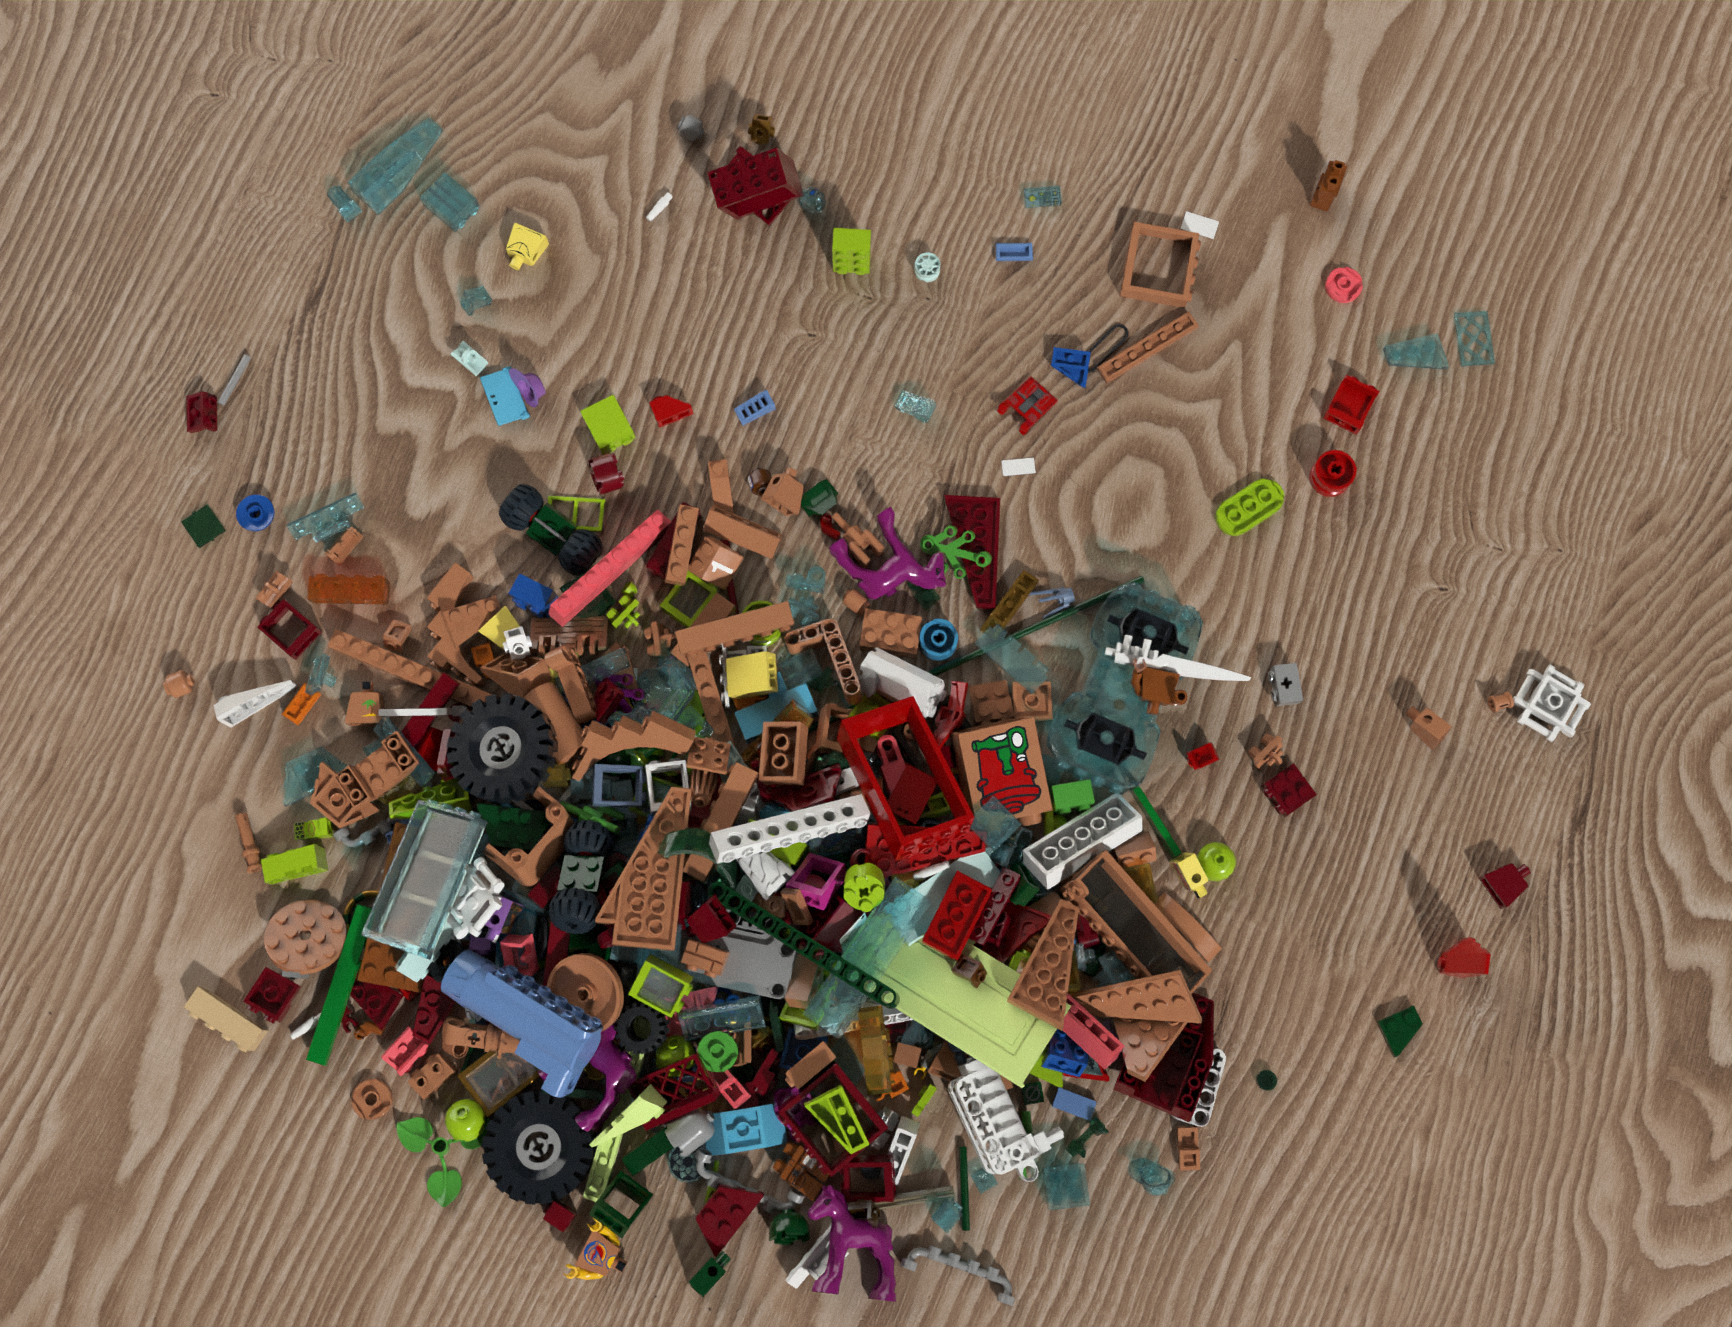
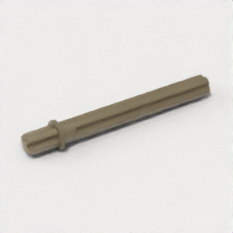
M951 1185L938 1188L933 1186L931 1189L896 1194L894 1202L874 1203L879 1209L930 1201L937 1203V1200L953 1198L954 1189Z

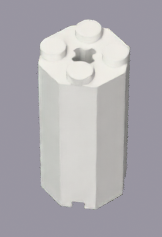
M877 647L874 649L875 652L871 650L861 664L860 670L863 673L862 676L858 674V680L860 681L876 672L878 676L876 693L893 702L914 696L924 718L927 716L932 718L936 713V706L939 701L942 702L947 693L944 690L943 680Z

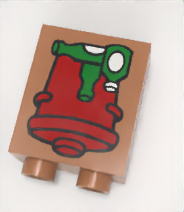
M1021 716L952 732L950 737L961 791L975 817L972 826L981 827V830L987 831V835L1005 830L1003 821L1018 818L1019 826L1033 825L1042 822V812L1053 810L1034 717Z

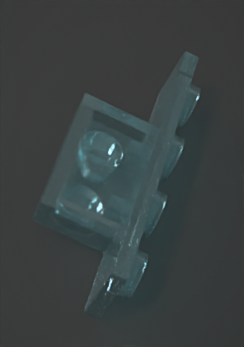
M353 493L287 524V528L295 540L311 533L312 538L317 543L351 527L348 515L363 509L364 505L358 495Z

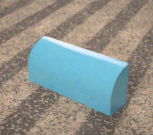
M806 683L734 712L747 744L762 739L763 722H804L818 716L817 708Z

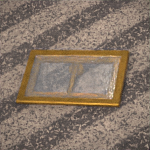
M490 1050L457 1077L473 1099L481 1105L485 1115L489 1118L502 1105L506 1104L508 1100L517 1096L540 1078L538 1073L540 1069L512 1053H502L501 1059H498L497 1052Z

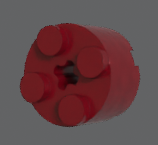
M606 453L587 460L588 467H592L590 474L600 496L621 489L624 486V476L621 469L617 470L616 464L618 462L614 453Z

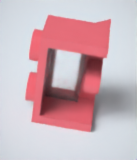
M533 933L528 935L508 934L500 942L504 966L512 965L518 969V972L530 977L539 970Z

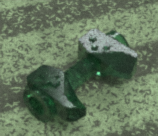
M1096 1116L1089 1122L1088 1129L1078 1139H1073L1065 1148L1072 1157L1080 1155L1082 1158H1085L1086 1141L1093 1134L1099 1136L1109 1133L1105 1125Z

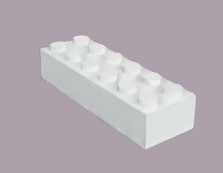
M1116 792L1022 850L1024 865L1048 890L1079 871L1097 854L1104 850L1109 852L1141 832L1142 816Z

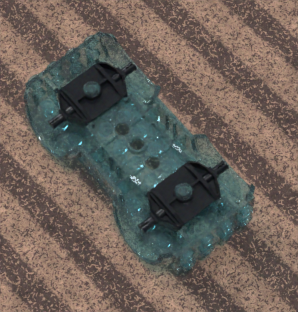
M1133 582L1117 587L1106 598L1091 628L1090 642L1097 650L1082 690L1081 692L1072 693L1063 702L1048 732L1047 747L1054 757L1051 765H1054L1056 770L1064 773L1065 771L1073 773L1072 776L1079 780L1090 779L1091 785L1098 788L1102 786L1108 788L1112 794L1123 795L1129 788L1139 787L1142 784L1153 760L1161 730L1155 723L1158 715L1146 713L1148 702L1139 701V696L1135 694L1133 687L1129 692L1122 689L1121 685L1123 682L1131 684L1132 675L1128 672L1129 665L1115 663L1114 656L1105 655L1106 647L1115 649L1118 642L1123 644L1125 635L1132 636L1131 646L1142 648L1144 639L1152 640L1150 650H1157L1159 652L1158 657L1165 654L1192 661L1203 627V621L1199 615L1200 612L1196 611L1192 606L1178 604V601L1168 597L1166 599L1154 590L1147 591L1141 585ZM1180 676L1178 681H1182L1185 676ZM1120 699L1124 702L1125 707L1123 710H1116L1114 708L1115 700Z

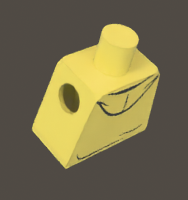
M514 223L506 247L509 257L512 258L509 266L515 270H519L523 263L533 266L549 245L547 237Z

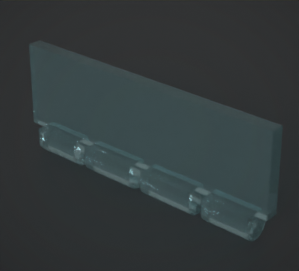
M999 624L993 629L989 627L975 642V645L1028 692L1033 694L1047 679L1045 674L1050 669L1040 660L1034 666L1032 663L1036 657L1026 648L1021 653L1018 652L1022 645L1011 635L1005 640L1004 637L1008 632Z

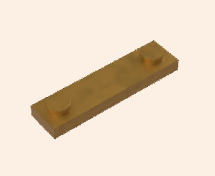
M1023 570L979 631L993 641H996L1039 580L1026 570Z

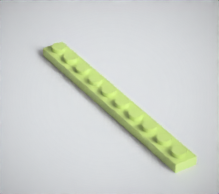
M639 1015L635 1018L633 1023L635 1034L642 1039H647L650 1036L651 1024L646 1017ZM630 1051L628 1053L633 1058L630 1062L636 1071V1079H638L646 1054H633V1051ZM628 1089L625 1095L620 1093V1101L613 1108L608 1119L604 1121L602 1131L633 1101ZM623 1133L597 1145L583 1198L596 1202L609 1186Z

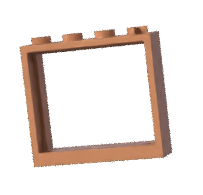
M1134 222L1130 235L1120 296L1185 308L1187 302H1191L1193 291H1190V285H1194L1196 274H1193V268L1197 267L1198 257L1195 256L1196 251L1199 252L1201 241L1198 240L1199 233ZM1139 234L1191 244L1183 294L1131 285Z

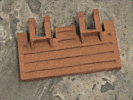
M607 616L573 617L562 627L553 618H532L530 632L532 647H529L530 654L539 652V656H544L545 646H551L550 651L556 649L557 646H566L573 649L578 655H583L584 645H589L590 655H595L596 645H598L599 651H606L609 619Z

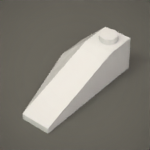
M292 680L223 696L218 700V703L213 705L216 718L219 722L233 727L298 686Z

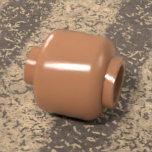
M184 670L168 674L165 681H163L167 695H171L174 698L190 694L193 689L192 685H195L193 676L191 674L188 675Z

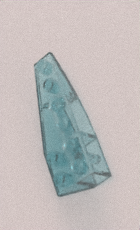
M428 118L401 135L378 153L347 182L352 192L379 215L406 189L443 129L431 118Z

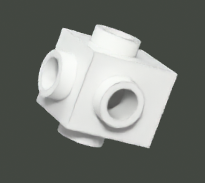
M522 626L503 631L506 642L503 643L506 654L510 653L512 660L523 659L527 655H531L529 647H532L530 637L525 636Z

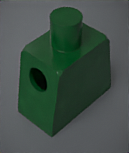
M724 1251L715 1260L711 1257L688 1281V1284L701 1297H704L726 1273L723 1268L731 1261V1258ZM711 1267L716 1269V1273L713 1276L708 1274V1270Z

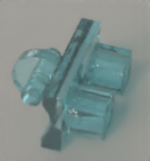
M802 596L799 600L800 602L792 597L788 600L793 620L798 613L804 616L799 622L802 627L817 623L820 620L819 615L814 612L818 606L813 603L815 600L813 596H810L808 599Z

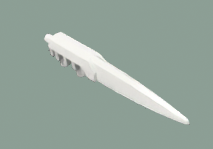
M1125 635L1123 644L1118 642L1115 649L1106 647L1105 655L1114 656L1115 663L1133 667V660L1136 658L1137 665L1142 664V659H1144L1147 668L1176 673L1185 677L1226 681H1249L1251 677L1195 661L1165 654L1158 657L1159 652L1157 650H1150L1152 640L1144 639L1142 648L1131 646L1132 636Z

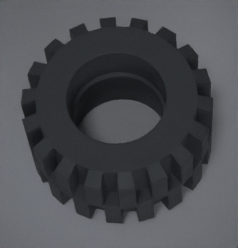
M638 1001L627 1005L625 1009L621 1010L620 1016L615 1021L618 1023L617 1026H614V1031H618L615 1037L616 1040H621L619 1045L621 1047L625 1046L626 1051H633V1054H646L656 1050L663 1045L662 1042L666 1041L668 1038L666 1034L670 1031L667 1025L670 1024L669 1019L666 1020L665 1016L667 1015ZM639 1015L646 1017L651 1024V1033L647 1039L638 1037L634 1032L633 1023Z

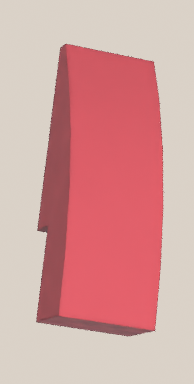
M729 1069L724 1072H711L707 1070L714 1086H718L722 1095L734 1109L737 1110L752 1096Z

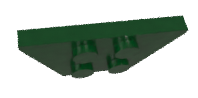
M477 804V811H479L489 843L493 847L518 848L531 851L550 823L545 816V811Z

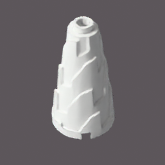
M770 851L756 853L747 858L741 857L736 859L745 874L753 882L757 891L766 901L772 897L771 894L773 892L776 893L795 873L791 867L779 860Z

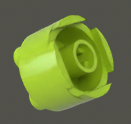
M871 863L855 864L845 874L844 899L853 908L863 912H870L884 898L885 879L881 869Z

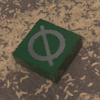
M1041 1082L1024 1084V1087L1021 1088L1024 1105L1044 1102Z

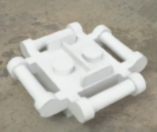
M1551 664L1544 671V675L1529 669L1526 674L1527 678L1518 694L1513 697L1514 705L1524 709L1517 722L1521 725L1525 724L1544 735L1550 742L1554 741L1559 731H1562L1568 737H1573L1576 732L1575 728L1582 715L1591 705L1580 694L1585 684L1580 681L1576 682L1562 674ZM1533 681H1538L1539 684L1534 689L1529 700H1523ZM1577 704L1578 708L1567 726L1566 722ZM1530 713L1550 724L1553 728L1549 730L1530 719Z
M483 857L477 858L473 865L467 860H462L459 864L460 868L449 882L439 890V893L447 901L438 907L437 913L445 918L454 930L453 933L457 939L464 938L468 932L478 937L482 932L481 929L494 912L503 906L500 901L502 897L499 893L504 888V883L501 879H497ZM467 872V876L463 879V881L459 884L456 890L452 893L453 888L457 885L460 879ZM451 911L457 918L462 919L463 924L461 926L454 918V916L451 914Z

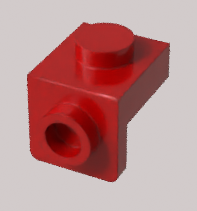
M1212 742L1187 752V762L1194 770L1201 769L1220 760Z

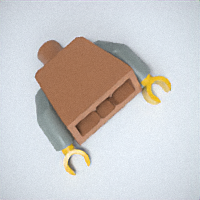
M947 1041L944 1044H937L928 1050L921 1062V1067L914 1071V1075H916L918 1070L923 1071L924 1076L921 1080L927 1075L926 1069H929L928 1073L949 1082L962 1076L957 1067L959 1065H957L954 1059L955 1053L951 1052ZM964 1052V1055L967 1058L969 1054Z

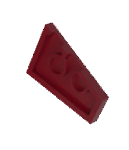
M358 970L350 995L382 1031L403 998V995L388 986L357 981Z

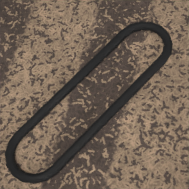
M1121 324L1113 326L1088 351L1092 352L1115 328L1122 327L1125 329V337L1093 369L1088 370V373L1095 371L1097 366L1101 365L1127 339L1129 332L1126 326Z

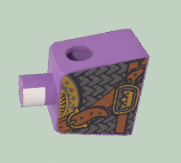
M501 896L502 899L500 900L503 906L496 910L485 924L490 927L485 939L494 943L497 942L500 933L507 935L510 933L524 907Z

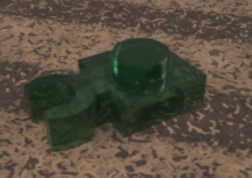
M910 582L908 583V588L913 592H917L914 598L925 611L929 610L941 599L933 589H924L920 586H913Z

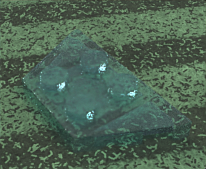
M322 746L287 762L285 767V799H283V805L289 806L314 793V785L316 779H318L321 762H325L337 773L347 766Z

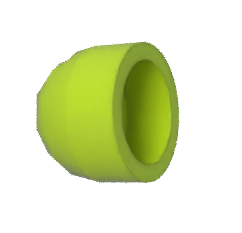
M630 581L624 585L620 592L633 598L634 594H637V587Z

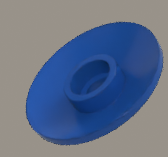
M250 495L244 498L236 510L238 523L244 529L254 532L267 528L273 521L275 514L272 502L262 495ZM260 512V516L255 518V514Z

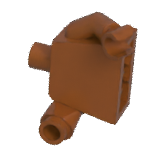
M1136 658L1133 660L1135 668L1133 669L1131 684L1135 694L1139 696V701L1148 702L1147 714L1158 715L1160 705H1183L1186 703L1187 693L1184 690H1175L1180 674L1147 668L1144 659H1142L1143 662L1140 665H1137Z

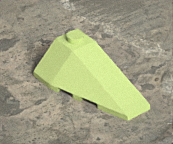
M650 1084L589 1145L591 1147L599 1145L648 1122L653 1116L657 1119L665 1111L663 1106L667 1101Z

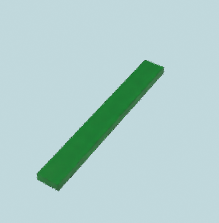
M359 904L356 906L306 1058L308 1061L327 1066L363 957L374 912L372 908Z

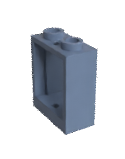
M595 764L593 766L591 806L640 808L642 803H645L646 796L645 791H642V783H646V772H643V766ZM603 772L635 774V800H602Z

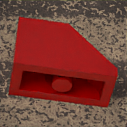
M667 395L663 397L657 396L649 402L659 428L693 414L691 404Z

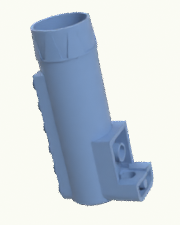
M470 949L463 951L454 959L443 977L441 991L444 994L448 995L462 1007L473 1011L520 1041L515 1054L548 1074L542 1085V1090L559 1098L573 1092L584 1067L591 1060L599 1046L603 1029L600 1019L587 1015L582 1008L571 1005L566 998L557 996L551 992L550 988L536 983L534 978L518 972L516 967L506 965L499 968L492 961Z

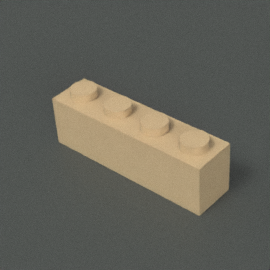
M197 987L184 1006L189 1011L188 1015L198 1020L200 1018L205 1021L204 1025L207 1028L218 1030L221 1032L220 1036L227 1041L233 1040L237 1043L236 1047L243 1052L255 1051L269 1031L205 987Z

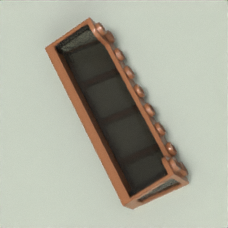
M1107 850L1093 857L1059 888L1064 898L1079 908L1078 914L1089 922V926L1094 931H1097L1102 937L1103 942L1111 947L1116 953V957L1123 961L1129 968L1130 973L1138 979L1181 970L1192 994L1212 972V969Z

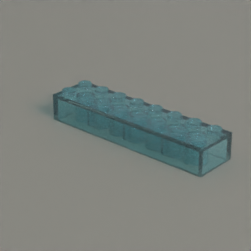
M895 877L885 891L882 902L877 903L841 957L877 980H880L931 904V901ZM841 961L837 962L833 971L841 968ZM857 971L850 974L851 982L858 979L859 974ZM830 973L803 1014L840 1039L868 996ZM871 982L868 984L867 991L869 993L875 988L876 983Z

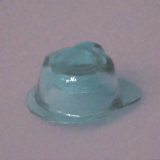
M1143 1158L1135 1159L1129 1163V1175L1132 1179L1142 1184L1146 1193L1153 1196H1166L1168 1194L1169 1187L1175 1182V1174L1172 1170Z

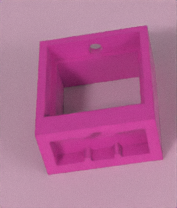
M809 853L788 881L786 887L800 889L807 905L824 910L844 882L846 874L845 864ZM812 870L831 875L822 889L803 884Z

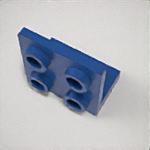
M1057 1029L1049 1041V1049L1042 1059L1041 1067L1080 1077L1088 1065V1054L1063 1030Z

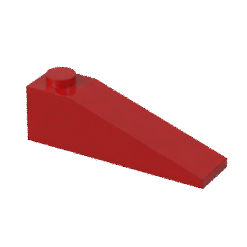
M1464 938L1439 957V973L1460 978L1488 975L1491 954L1485 948L1480 947L1481 944L1475 942V938Z

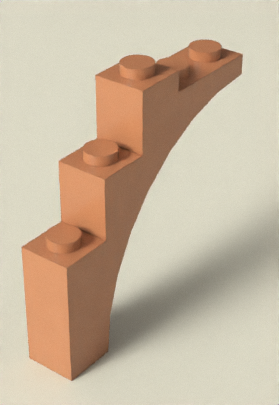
M455 562L427 597L431 602L429 606L439 612L427 626L431 631L429 635L439 641L427 657L432 660L430 664L437 670L442 668L447 671L450 669L458 676L462 673L466 676L465 681L470 685L475 686L477 684L479 687H482L486 681L470 666L461 646L456 649L454 648L441 615L443 611L460 606L466 589L474 579L467 570Z
M652 711L649 717L645 716L642 724L622 715L619 722H614L612 729L592 720L589 727L585 726L581 733V737H583L581 745L583 747L580 755L582 756L580 760H575L571 768L574 770L572 778L580 781L586 771L597 761L609 754L624 749L637 747L660 748L685 756L694 741L696 731L655 711Z

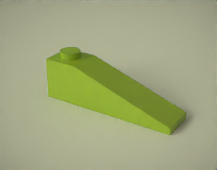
M455 778L448 781L440 780L439 785L432 788L426 786L418 794L410 793L389 802L390 818L464 819L465 815L471 816L473 813L470 794L458 784L459 780Z

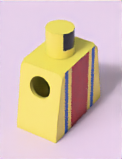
M1184 852L1169 861L1186 890H1193L1197 898H1201L1208 893L1203 885L1208 882V878L1195 853Z

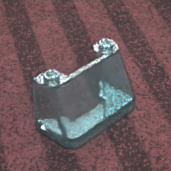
M677 662L646 669L638 678V686L645 691V698L639 700L630 713L613 712L607 721L612 727L614 722H619L623 715L642 724L645 716L649 717L652 711L677 721L695 694L694 686Z

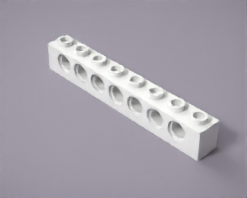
M862 794L711 832L709 845L717 864L721 862L728 863L737 858H747L756 853H766L775 848H785L794 843H804L813 838H824L832 833H843L851 828L864 827L867 825L871 813Z

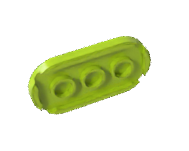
M1258 479L1220 504L1215 514L1218 528L1227 535L1239 536L1278 512L1282 507L1284 501L1282 487L1273 480Z

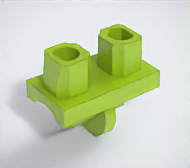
M624 595L618 603L625 610L620 614L612 608L606 614L615 629L626 618L628 620L623 625L627 629L631 624L636 627L639 625L636 619L640 614L637 611L632 616L630 614L640 602Z

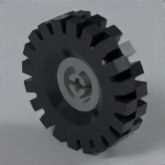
M493 694L486 696V702L479 699L472 703V711L465 709L459 715L463 719L462 723H454L451 731L456 733L455 737H448L447 747L452 750V753L447 754L448 764L453 766L450 769L453 777L459 780L458 784L464 790L487 802L510 804L512 799L517 802L526 799L525 793L534 794L539 787V781L541 780L545 783L551 775L546 772L548 767L554 768L556 758L552 755L553 752H558V742L553 740V737L557 735L554 726L549 724L551 720L534 704L512 694H502L501 697ZM505 737H510L507 741L502 739ZM501 758L506 761L498 762V759Z
M544 1090L523 1093L502 1105L494 1113L493 1119H490L486 1127L487 1133L483 1136L482 1147H484V1153L482 1154L483 1163L487 1165L488 1170L486 1172L490 1180H494L497 1184L495 1187L502 1193H507L509 1198L517 1202L524 1201L525 1204L532 1205L551 1203L563 1198L578 1187L587 1176L590 1166H592L595 1156L594 1149L596 1148V1146L591 1147L589 1145L595 1139L593 1130L590 1129L589 1132H586L575 1121L576 1116L585 1112L584 1109L579 1107L576 1101L570 1097H554L547 1094ZM541 1131L548 1134V1138L540 1136L532 1140L529 1149L526 1148L527 1139L532 1133ZM543 1142L544 1147H542V1151L541 1149L537 1150L536 1146L538 1143ZM550 1144H553V1153L549 1159L545 1161L532 1159L531 1155L539 1157L543 1155V1152L544 1154L547 1153L550 1149Z

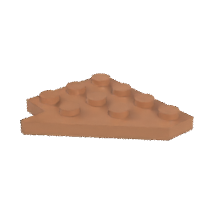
M1112 1017L1118 1040L1125 1046L1122 1050V1055L1127 1073L1145 1082L1187 1022Z

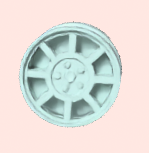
M929 252L920 254L915 261L916 277L920 281L923 280L925 282L936 280L940 274L941 263L939 258Z

